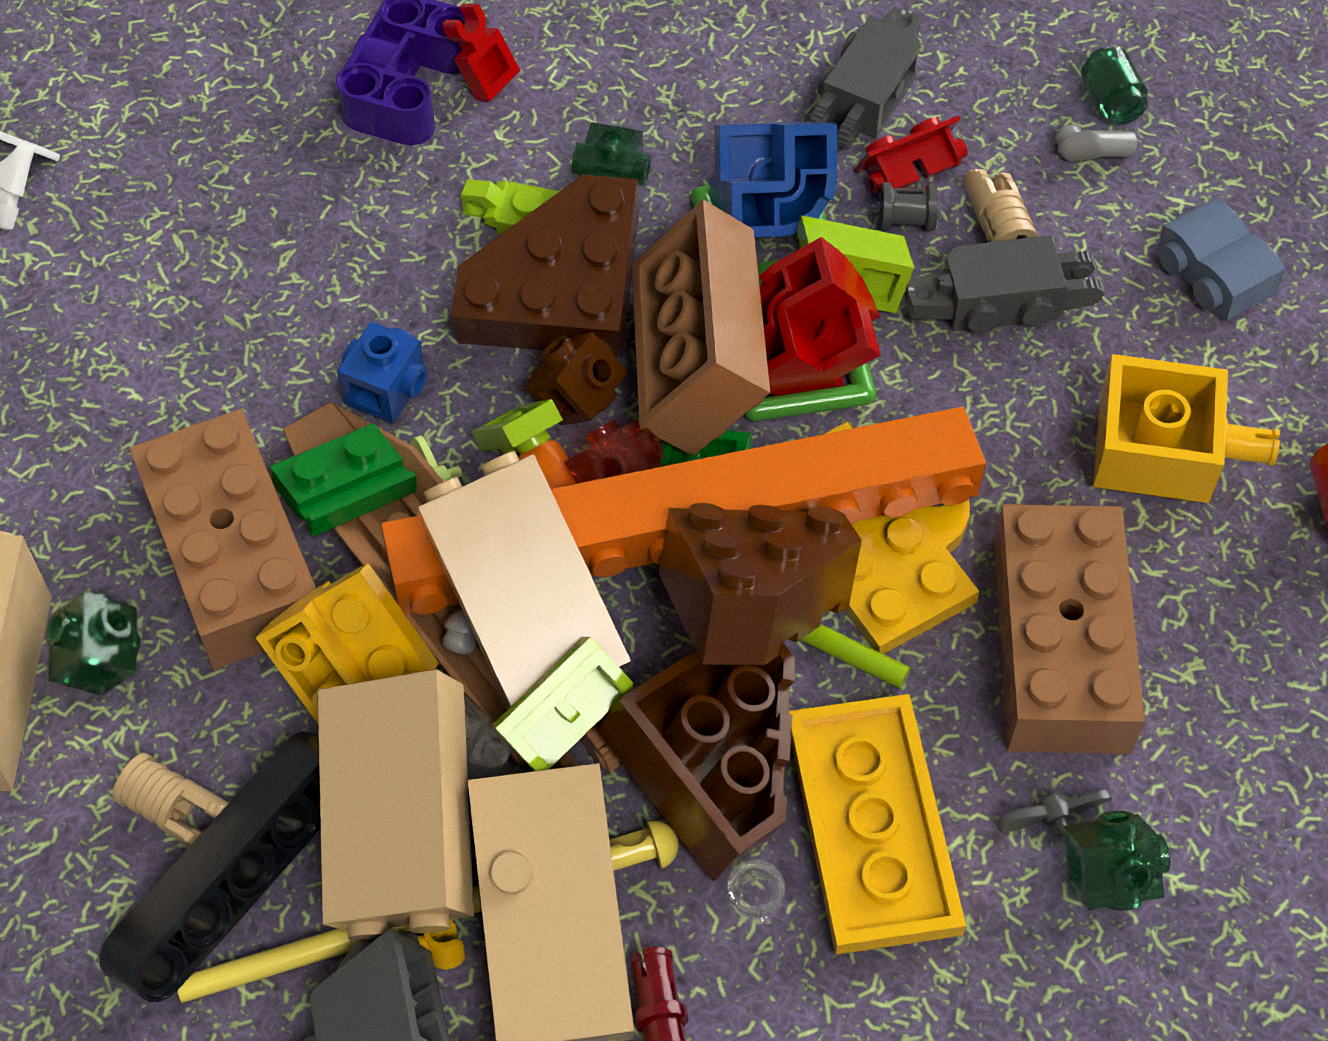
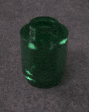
M1105 47L1096 50L1088 57L1081 69L1080 77L1100 115L1105 119H1109L1114 125H1125L1138 119L1148 107L1146 99L1148 90L1127 51L1119 47Z

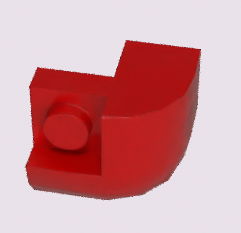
M820 237L782 258L759 275L763 282L760 285L770 394L779 396L844 386L843 375L881 356L872 321L880 318L873 297L853 264L824 238Z

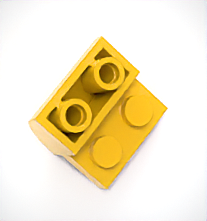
M369 563L364 564L332 584L327 581L278 615L255 637L318 725L319 689L435 670L439 664Z

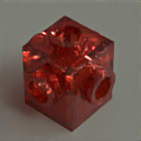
M613 419L584 436L590 447L564 462L578 484L663 467L661 459L664 458V451L654 433L649 428L642 430L637 420L620 428L616 420Z

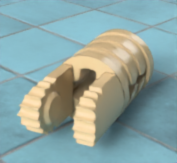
M981 169L969 170L968 173H965L964 185L987 243L1038 237L1011 174L997 173V176H994L992 181L989 179L987 171Z
M147 753L138 754L125 766L113 789L114 802L122 807H128L129 810L136 814L142 815L147 821L155 823L157 828L189 847L203 832L184 822V819L194 806L197 805L203 808L205 813L216 818L229 804V802L198 785L191 779H185L182 775L171 771L170 768L162 763L156 762V759Z

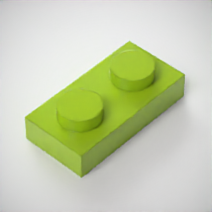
M550 399L518 405L476 428L471 433L482 452L501 450L504 455L518 450L519 454H522L549 440L551 437L547 429L563 419L553 400Z

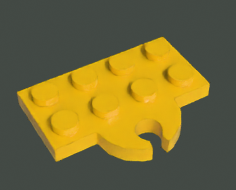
M846 422L827 433L852 429V426ZM969 499L958 505L928 506L914 509L912 512L900 517L884 515L860 520L852 525L862 539L850 604L844 611L872 649L885 654L977 603L980 591L950 554L960 545L968 528L970 518Z

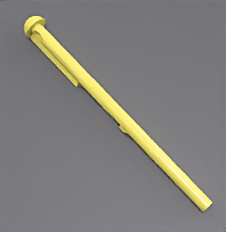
M651 820L646 821V829L610 839L613 871L655 858L660 869L667 867L673 862L678 852L679 844L676 833L668 824ZM479 885L473 887L474 914L482 912ZM409 925L392 927V929L399 933L410 931ZM337 928L196 971L177 991L181 1003H186L349 953L353 945L358 941L349 940L348 931Z

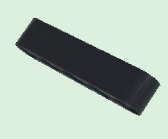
M303 731L294 734L286 740L116 926L103 943L99 955L100 967L106 976L148 1002H161L170 998L321 829L318 735Z

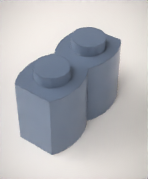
M1214 198L1165 224L1162 228L1157 249L1162 266L1168 273L1172 275L1177 274L1185 283L1191 285L1198 304L1203 309L1212 311L1218 318L1228 321L1278 293L1285 272L1283 263L1267 243L1249 233L1240 217L1224 202Z

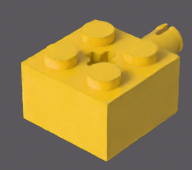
M1112 354L1100 392L1093 487L1209 503L1223 470L1225 458L1264 463L1268 466L1275 465L1280 446V440H1277L1280 437V430L1228 424V419L1226 418L1227 369Z

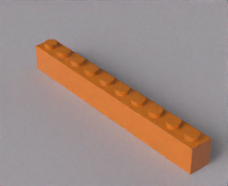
M962 406L553 488L551 491L591 576L611 577L628 568L653 563L660 565L669 508H689L696 503H709L725 510H749L754 505H769L782 511L808 512L812 507L821 506L844 513L853 525L860 520L884 515L900 517L912 512L914 509L942 503L948 506L961 504L971 497L979 495L987 463L965 408ZM419 516L381 523L395 597L405 615L411 613L433 614L441 611L446 606L459 604Z

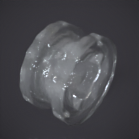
M752 859L742 862L734 868L728 878L727 904L730 912L738 920L750 925L765 924L778 916L783 907L785 882L782 873L774 865L764 860ZM756 880L766 883L768 885L766 897L769 901L761 904L758 897L756 898V905L744 901L745 887L743 884L750 881L752 887H755Z

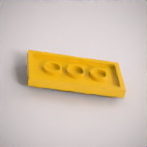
M910 694L788 711V714L792 715L791 746L835 955L963 936L966 922Z

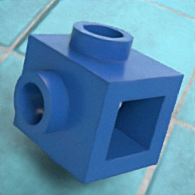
M371 321L360 338L353 339L348 344L343 354L342 364L337 370L343 402L345 405L394 424L411 397H418L427 381L428 368L424 365L421 341L415 339L403 329H390Z

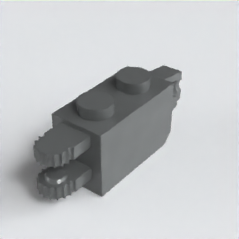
M895 6L881 20L869 16L857 34L854 32L849 34L835 66L828 65L824 70L817 89V93L822 95V98L816 108H814L809 122L831 123L833 121L840 124L837 132V146L847 150L848 148L850 149L860 133L876 139L915 81L917 56L921 46L917 37L920 31L921 17L914 13H907L904 9Z
M1052 235L955 246L946 257L944 271L909 280L905 290V300L911 319H949L952 332L964 330L986 332L998 326L1023 323L1029 326H1038L1050 320H1057L1060 318L1062 310L1078 309L1082 306H1093L1095 303H1099L1100 300H1103L1102 297L1105 296V290L1100 279H1085V277H1090V274L1094 273V270L1097 269L1091 252L1079 251L1075 253L1073 251L1057 253Z

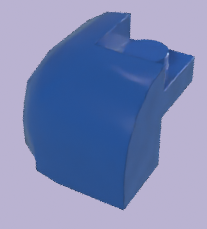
M760 122L714 125L715 178H710L711 203L754 229L755 238L781 237L796 234L801 215L818 219L828 202L834 200L837 184V123Z

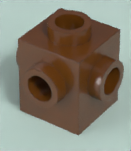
M594 332L571 337L562 335L554 339L543 350L541 354L543 362L524 387L537 402L553 400L563 419L557 424L562 426L592 421L595 415L607 409L616 398L617 393L615 389L628 372L614 357V352L610 345L597 337Z

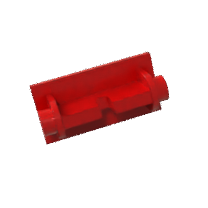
M959 115L941 123L938 117L929 118L914 126L909 131L911 135L896 141L893 135H888L872 142L864 149L866 155L853 171L858 174L867 169L869 170L870 174L866 177L867 185L870 191L876 195L881 191L882 182H891L893 188H905L917 183L920 177L913 165L915 162L919 163L926 179L960 166L961 159L967 157V147L961 138L954 139L951 133L961 120Z

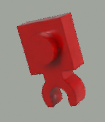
M463 3L459 8L465 18V26L460 20H445L443 22V29L446 36L451 41L459 43L462 51L454 58V61L475 99L490 102L521 70L499 29L486 28V17L482 8L478 4Z

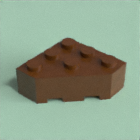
M581 175L458 266L451 313L458 343L544 350L548 344L559 336L567 335L571 337L594 332L597 337L610 345L613 349L614 357H622L632 280V264L634 263L640 212L638 179Z
M696 503L689 508H669L659 576L702 664L766 665L778 656L780 644L788 639L797 643L821 625L824 613L832 611L838 614L849 606L862 539L844 513L829 507H812L808 512L782 511L769 505H754L749 510H725L714 504Z
M784 643L780 644L778 656L766 665L702 664L696 650H694L618 699L597 730L713 882L757 851L786 821L787 796L783 795L785 765L790 760L792 715L788 714L790 686L795 680L796 658Z

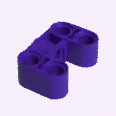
M384 0L381 3L378 12L365 33L357 40L353 53L343 69L338 73L336 79L343 122L349 128L403 145H418L430 139L435 130L431 92L427 83L415 77L420 66L443 73H460L454 58L462 51L459 43L451 41L443 29V22L445 20H460L465 26V18L458 6L436 0Z

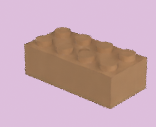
M704 199L632 264L639 425L642 430L691 455L698 453L713 439L719 438L729 426L751 408L757 407L770 394L754 229Z
M242 408L129 447L212 669L216 670L264 652V649L255 637L278 615L316 589Z
M1002 504L993 541L1007 750L1011 752L1132 754L1145 723L1123 507Z

